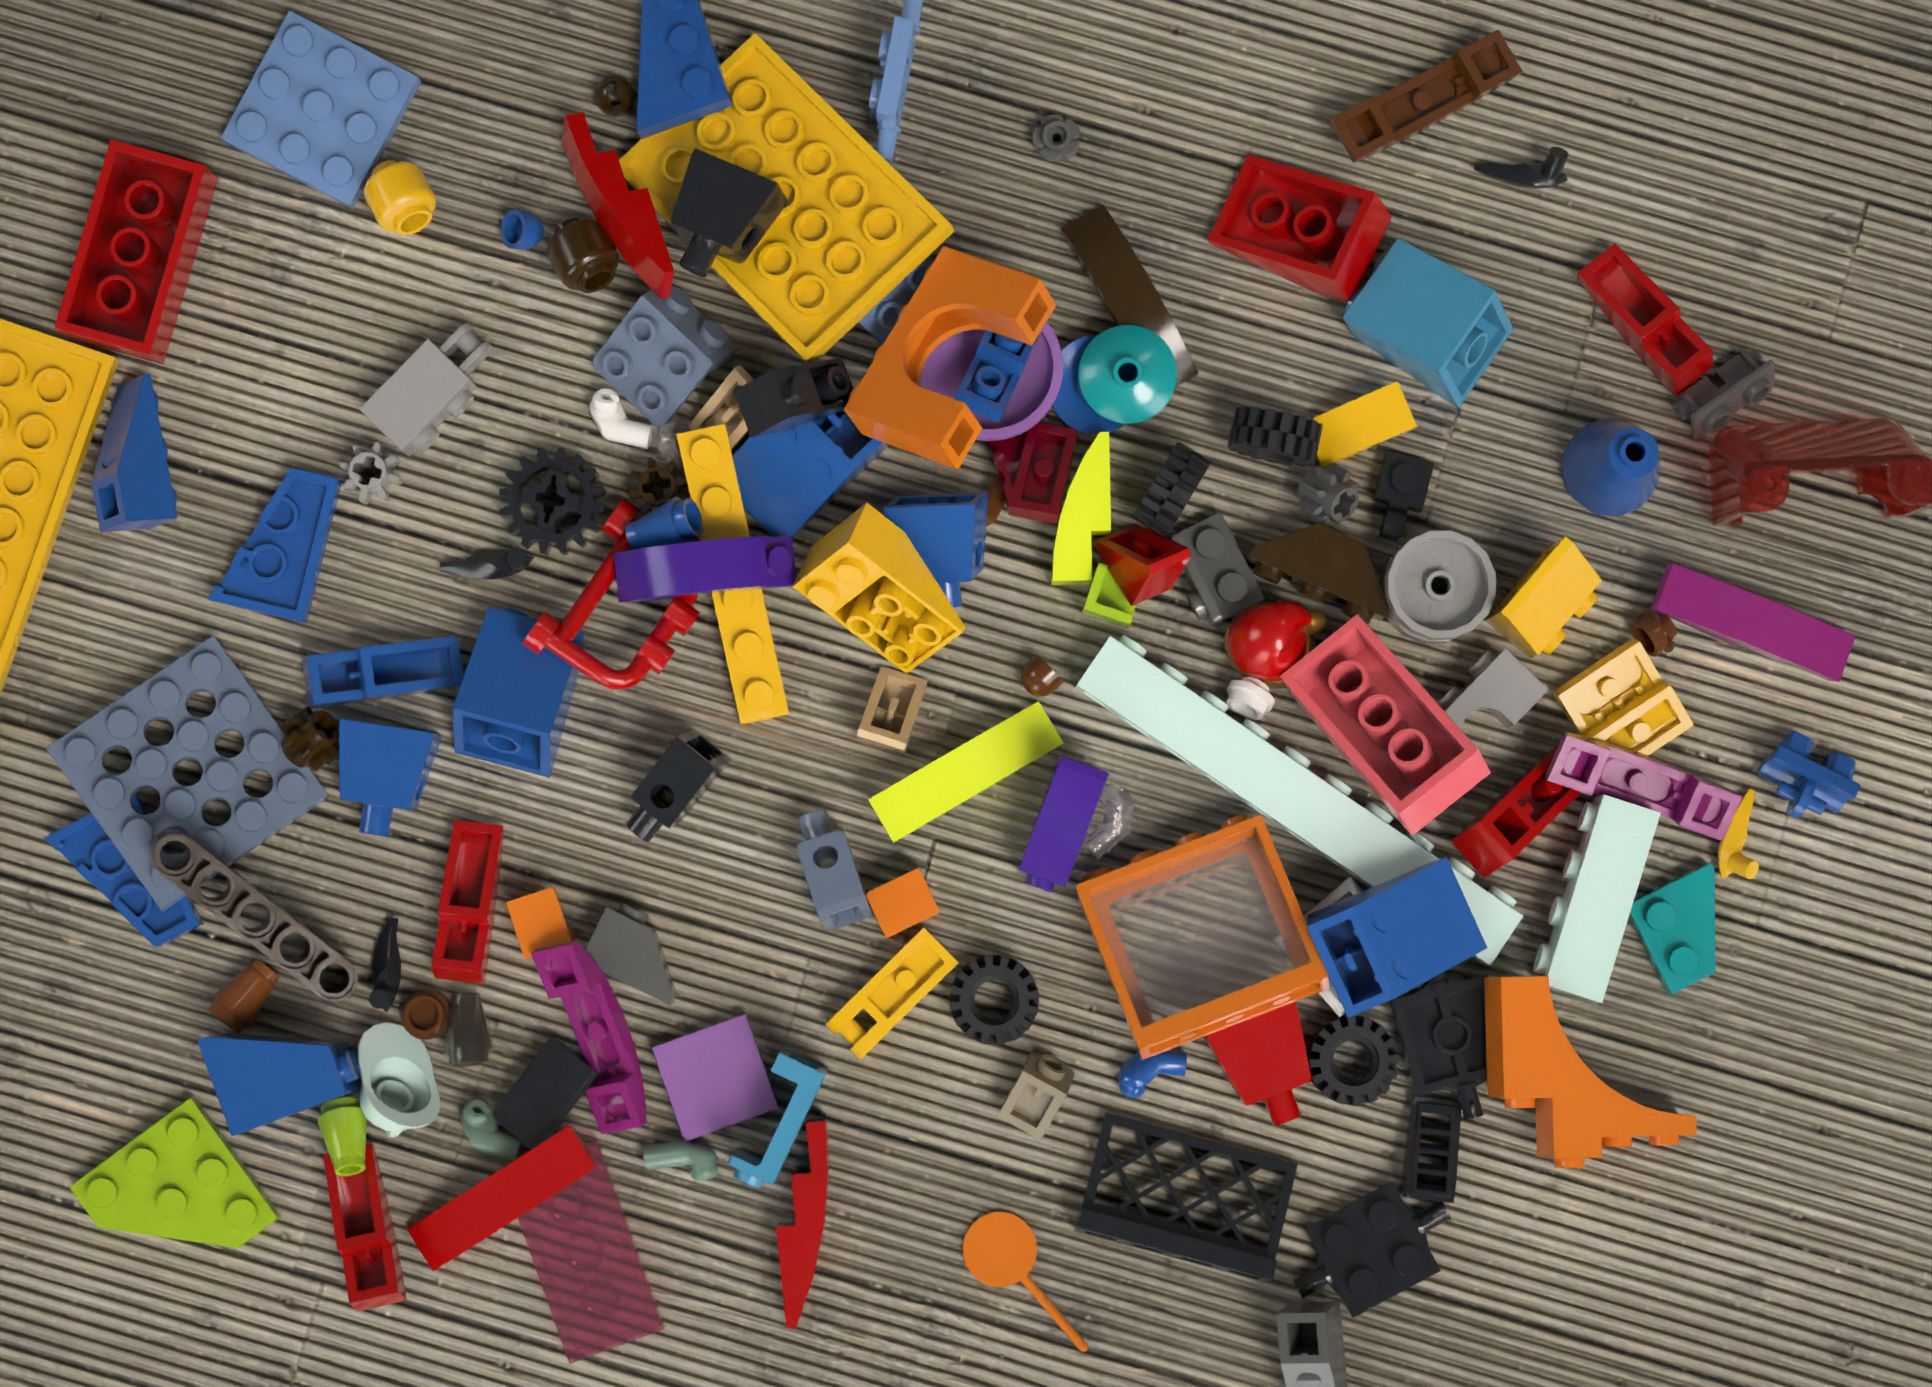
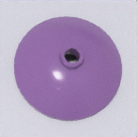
M1048 322L1045 323L1029 361L1000 422H994L972 412L983 428L976 440L997 441L1020 435L1040 422L1053 406L1062 383L1063 358L1058 339ZM986 330L964 331L949 337L938 345L924 364L920 380L921 387L955 399L956 393L976 355L978 345Z

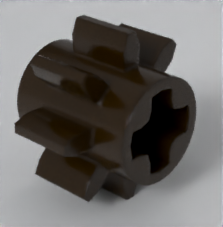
M650 457L648 458L649 469L643 473L635 470L631 471L632 476L638 481V489L628 492V497L634 500L640 498L645 500L640 512L643 516L651 512L653 508H658L674 497L683 500L679 496V488H684L688 484L685 477L674 479L672 476L677 467L675 461L671 460L664 469L658 467L654 459ZM661 477L665 484H671V487L664 490L665 498L657 500L652 493H647L646 491L654 487L653 479Z
M306 707L299 714L294 713L281 725L280 728L288 735L281 743L286 758L294 765L301 768L311 766L314 771H318L325 764L329 765L339 756V745L336 744L339 740V723L330 713L323 710L313 712L310 707Z

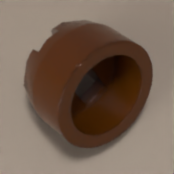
M1037 654L1025 665L1022 671V684L1028 693L1037 697H1044L1053 693L1064 682Z

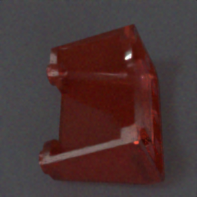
M1891 419L1735 425L1719 432L1710 443L1709 464L1713 526L1738 525L1742 523L1743 516L1748 513H1764L1776 509L1784 503L1788 496L1789 474L1856 471L1858 495H1871L1879 500L1884 507V518L1909 517L1932 507V460L1899 423Z

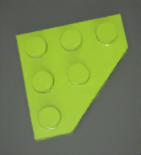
M196 1097L189 1098L69 1187L98 1228L232 1248L243 1246L282 1217Z

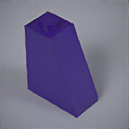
M1061 755L1018 871L1027 873L1024 883L1052 893L1055 884L1066 887L1109 775L1108 772Z

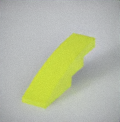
M1038 701L868 800L891 840L895 843L1064 743Z

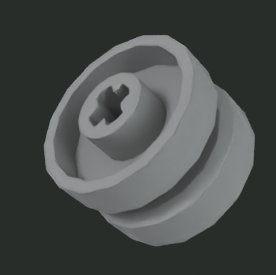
M1452 530L1429 531L1410 539L1386 562L1379 580L1389 606L1386 615L1387 620L1403 636L1423 644L1446 643L1474 630L1489 614L1496 596V572L1488 554L1472 538ZM1435 577L1439 579V587L1446 589L1445 594L1437 595L1432 591L1431 582Z

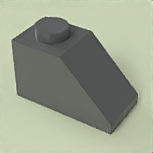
M623 902L619 910L613 907H606L585 950L603 973L668 1005L673 1004L677 997V992L656 929L645 924L649 915Z

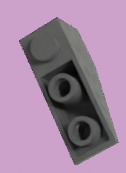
M1340 1301L1291 1302L1277 1312L1280 1364L1286 1387H1347Z

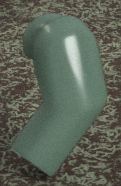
M482 1099L468 1101L461 1111L460 1120L471 1147L477 1151L512 1162L516 1160L522 1146V1141L516 1136L499 1131L492 1116L490 1106L486 1101Z
M684 1141L646 1145L643 1150V1160L648 1170L691 1165L690 1173L695 1181L712 1179L718 1174V1168L715 1163L718 1157L710 1147Z

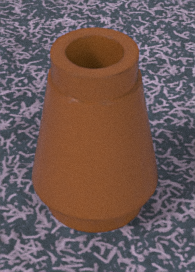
M256 958L250 966L246 967L212 996L215 1001L207 1010L239 1035L246 1025L251 1028L279 976Z

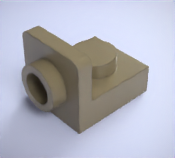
M1031 1050L997 1117L1041 1140L1066 1098L1075 1073L1067 1068L1059 1058Z

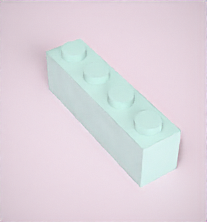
M1604 794L1594 796L1592 803L1586 802L1584 804L1577 825V830L1583 831L1578 850H1570L1563 869V877L1568 878L1563 898L1559 896L1555 898L1549 913L1548 924L1554 926L1548 945L1541 944L1533 967V971L1539 973V976H1549V988L1592 1002H1603L1659 821L1660 812Z

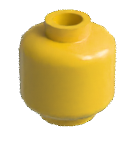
M388 160L380 163L373 169L372 175L367 180L363 190L365 200L379 226L387 232L399 233L400 235H411L425 228L430 223L437 204L435 193L425 175L412 162Z

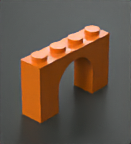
M943 246L935 261L926 269L923 280L913 297L902 308L898 321L886 341L877 349L874 360L861 382L852 390L844 411L862 435L958 470L983 428L966 403L921 387V373L926 360L943 341L955 334L968 330H986L1032 346L1056 307V303L1040 278Z

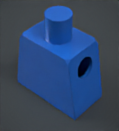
M987 492L904 495L895 497L884 507V516L907 534L953 608L962 605L960 582L972 581L983 570L988 509Z
M340 719V799L363 803L359 833L389 837L393 808L417 810L440 744L441 735Z

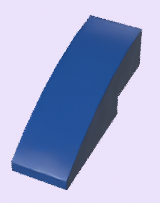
M458 636L359 647L357 650L308 655L302 659L307 703L310 708L342 705L461 686L464 677Z

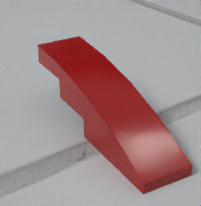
M584 112L565 115L562 145L577 184L598 223L627 264L660 299L670 297L674 269L648 188L628 191L616 150L596 153Z
M827 1117L808 1119L806 1121L810 1169L793 1171L791 1174L796 1221L778 1223L776 1227L786 1328H796L815 1274L826 1221L830 1171Z
M571 1124L414 1224L407 1231L432 1271H435L597 1168L598 1165Z

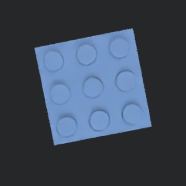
M289 10L220 139L225 144L354 209L367 180L371 177L373 169L377 166L422 81L418 76Z

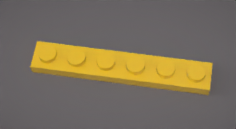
M726 424L676 434L690 498L698 506L703 519V533L699 536L700 541L751 537ZM762 589L713 592V602L740 723L746 724L789 714Z

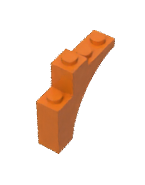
M1549 976L1484 977L1487 1096L1489 1098L1505 1099V1108H1535L1537 1157L1554 1159L1555 1168H1584L1585 1158H1602V1146H1632V1137L1648 1136L1649 1145L1668 1146L1679 1145V1136L1697 1135L1696 1115L1663 1112L1638 1104L1606 1085L1587 1067L1568 1041L1559 1023L1549 988Z

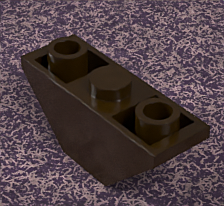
M1316 523L1253 547L1247 555L1246 562L1254 566L1252 571L1254 575L1275 584H1279L1281 578L1299 585L1297 593L1311 601L1324 604L1328 598L1344 605L1342 613L1350 618L1358 614L1366 624H1370L1372 618L1380 621L1387 615L1389 606L1364 543L1323 524Z

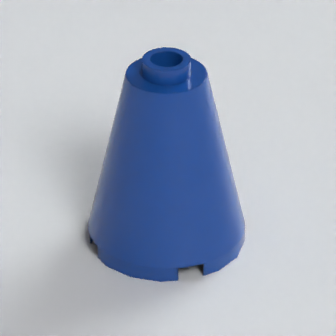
M1602 419L1586 425L1573 436L1563 454L1562 477L1568 493L1574 500H1577L1588 511L1596 515L1620 516L1635 511L1649 500L1660 478V456L1655 439L1637 425L1621 419Z

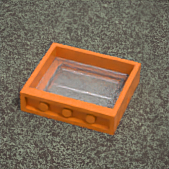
M1247 814L1235 816L1225 821L1221 825V830L1203 836L1202 832L1188 834L1175 842L1176 847L1158 854L1156 850L1141 852L1129 859V865L1113 871L1108 867L1094 870L1082 878V883L1075 885L1082 910L1142 1060L1329 989V975L1307 929V923L1261 814L1249 818Z

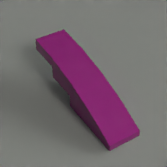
M1667 563L1651 607L1652 610L1723 642L1741 645L1780 663L1792 664L1827 681L1840 682L1856 637L1780 603L1673 563Z

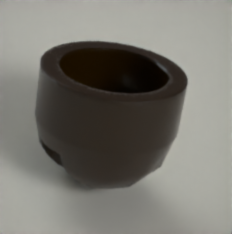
M613 75L605 77L598 83L595 89V100L599 109L605 115L621 117L632 109L635 102V94L631 84L625 78ZM616 84V91L621 104L612 106L607 86Z

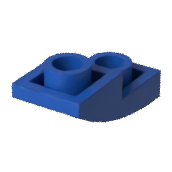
M985 331L978 345L976 355L956 393L955 399L966 403L972 412L999 423L1024 372L1040 333L1031 346L990 331Z

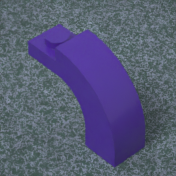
M753 536L715 539L614 553L619 603L663 600L723 591L793 586L796 580L792 536Z

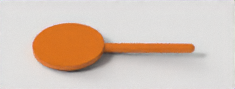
M992 1212L977 1219L968 1229L963 1241V1257L970 1273L980 1282L993 1287H1007L1021 1281L1076 1347L1082 1352L1087 1351L1088 1344L1028 1275L1034 1266L1037 1256L1036 1239L1029 1225L1020 1217L1008 1212Z

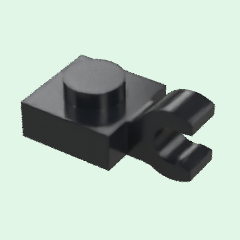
M1391 451L1385 452L1372 500L1386 504L1379 530V538L1398 542L1404 531L1407 510L1417 513L1423 510L1434 467L1433 462Z

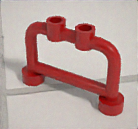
M623 498L600 530L614 539L616 543L569 612L560 622L544 611L522 643L537 655L545 647L596 683L609 689L621 690L637 685L650 669L659 675L675 652V649L667 645L674 633L678 632L685 636L701 613L692 607L699 594L675 597L631 663L622 670L610 668L572 642L616 578L614 553L633 550L626 537V525L637 520L634 516L639 509Z

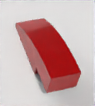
M1616 243L1577 273L1578 279L1611 324L1675 397L1713 367V350L1680 317V308Z
M454 820L438 907L439 925L431 964L435 979L476 984L485 983L498 894L504 836L503 825Z
M372 1143L366 1144L365 1170L351 1176L336 1175L329 1153L323 1154L336 1247L343 1259L349 1304L359 1312L406 1301L407 1296L394 1226L374 1145Z

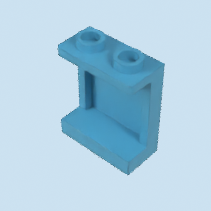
M785 1048L779 1052L771 1072L798 1085L764 1157L759 1158L738 1147L731 1154L727 1164L736 1168L733 1174L735 1178L756 1188H761L764 1182L773 1186L829 1069Z

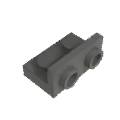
M1221 512L1181 532L1177 531L1169 535V539L1189 547L1191 557L1180 575H1185L1192 589V592L1186 594L1199 621L1207 618L1212 627L1238 614L1247 607L1265 600Z

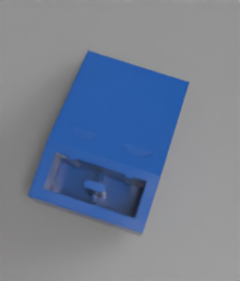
M844 410L787 431L753 438L749 437L733 455L744 508L772 537L792 536L793 538L888 447V444L862 435Z
M1447 856L1308 914L1307 929L1348 1018L1390 1001L1487 949L1485 940Z

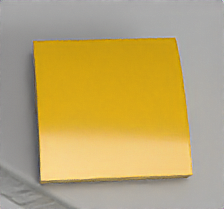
M1634 638L1552 692L1579 735L1620 746L1649 756L1694 725L1671 685L1662 680L1642 644Z

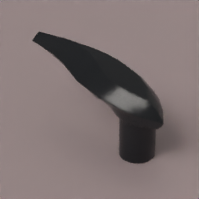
M1551 147L1543 165H1530L1526 163L1517 165L1475 164L1474 170L1493 179L1518 187L1550 188L1568 181L1567 176L1562 173V170L1569 155L1563 148Z
M518 548L512 550H489L462 560L440 562V571L471 579H498L523 571L534 559V556Z
M393 917L388 918L375 949L371 976L373 991L369 995L371 1006L376 1009H383L386 1013L394 1003L401 980V958L397 945L399 918Z

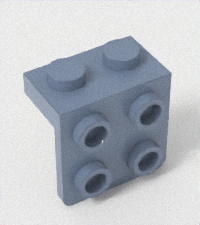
M672 286L670 297L660 299L652 290L641 295L595 355L593 367L654 426L661 427L672 419L703 378L711 371L727 363L738 350V347L728 339L726 331L719 324L708 320L693 306L692 300L687 293Z

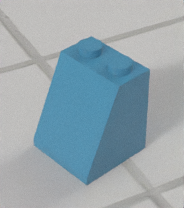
M1400 238L1396 240L1390 250L1384 251L1379 256L1373 268V275L1363 289L1356 291L1351 301H1348L1345 315L1343 316V320L1356 339L1457 408L1461 406L1514 330L1494 289Z

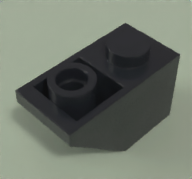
M840 357L770 370L734 390L749 435L753 438L787 431L843 411L849 401L853 386L843 359Z

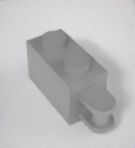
M469 323L459 327L439 349L427 339L359 409L409 457L415 450L419 454L427 450L440 435L437 428L450 415L453 418L460 416L474 400V396L471 393L477 386L468 376L490 354L493 346L487 341L481 343L472 334L474 328ZM458 348L468 356L459 367L449 359Z

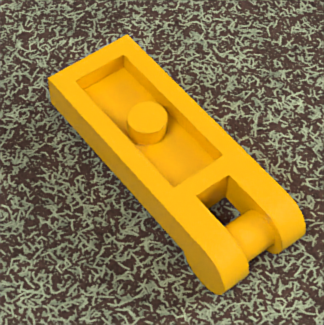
M923 928L825 1025L834 1035L839 1032L852 1045L849 1050L861 1060L959 962ZM863 1008L877 1021L867 1032L854 1019Z

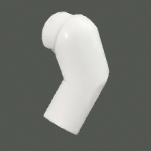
M602 388L596 391L590 402V414L601 435L609 441L648 449L653 425L628 420L619 402V396L614 390Z

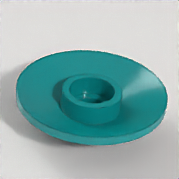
M1136 325L1115 326L1098 334L1086 347L1079 364V385L1088 405L1103 418L1122 424L1139 423L1158 414L1170 401L1177 382L1176 361L1167 343L1153 331ZM1124 364H1132L1136 367L1138 375L1135 380L1124 382L1118 375L1119 368Z

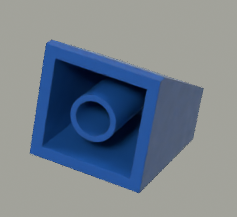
M488 607L453 706L455 753L550 778L579 670L545 647L537 655L522 644L538 619L530 618L525 613L512 608L500 610ZM579 631L572 642L584 649V632Z
M235 1033L209 1036L197 1040L231 1136L253 1130L360 1090L362 1086L358 1065V1050L356 1048L350 1050L347 1041L249 1034L238 1035Z

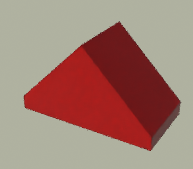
M1132 524L1095 540L1097 552L1103 562L1108 565V570L1131 606L1172 589L1191 557L1189 547L1138 524Z

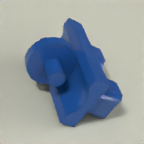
M1791 731L1782 739L1778 747L1761 762L1757 775L1778 784L1775 793L1790 800L1786 814L1794 819H1798L1806 809L1819 815L1824 812L1825 808L1835 813L1839 812L1848 799L1853 800L1856 797L1861 785L1853 781L1855 760L1841 753L1831 752L1825 757L1823 764L1820 765L1808 759L1813 746L1811 739L1796 731Z

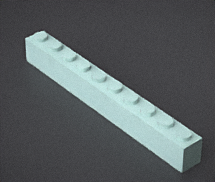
M1122 635L1119 641L1111 636L1108 638L1075 687L1084 695L1369 888L1439 859L1430 853L1434 845L1418 833L1412 836L1409 832L1405 836L1389 824L1393 817L1371 802H1368L1364 808L1350 799L1348 796L1352 789L1330 774H1327L1324 780L1307 769L1311 762L1302 754L1288 746L1281 752L1266 742L1270 736L1266 730L1247 718L1240 724L1225 714L1229 708L1226 703L1205 690L1201 696H1198L1184 686L1188 680L1186 676L1166 663H1163L1159 669L1145 660L1143 657L1147 650L1125 635ZM1450 858L1449 863L1487 945V949L1477 953L1472 958L1482 965L1491 966L1523 918V915L1513 909L1517 903L1514 898L1493 885L1486 891L1471 881L1476 874L1456 859Z

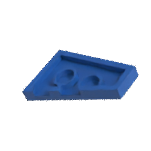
M642 0L637 133L640 138L644 139L733 106L700 0Z
M136 793L132 798L134 811L141 815H148L138 793ZM92 813L44 837L55 850H59L76 867V870L88 882H91L113 903L112 906L154 947H161L204 924L189 895H186L162 912ZM163 846L162 850L168 854L166 848Z

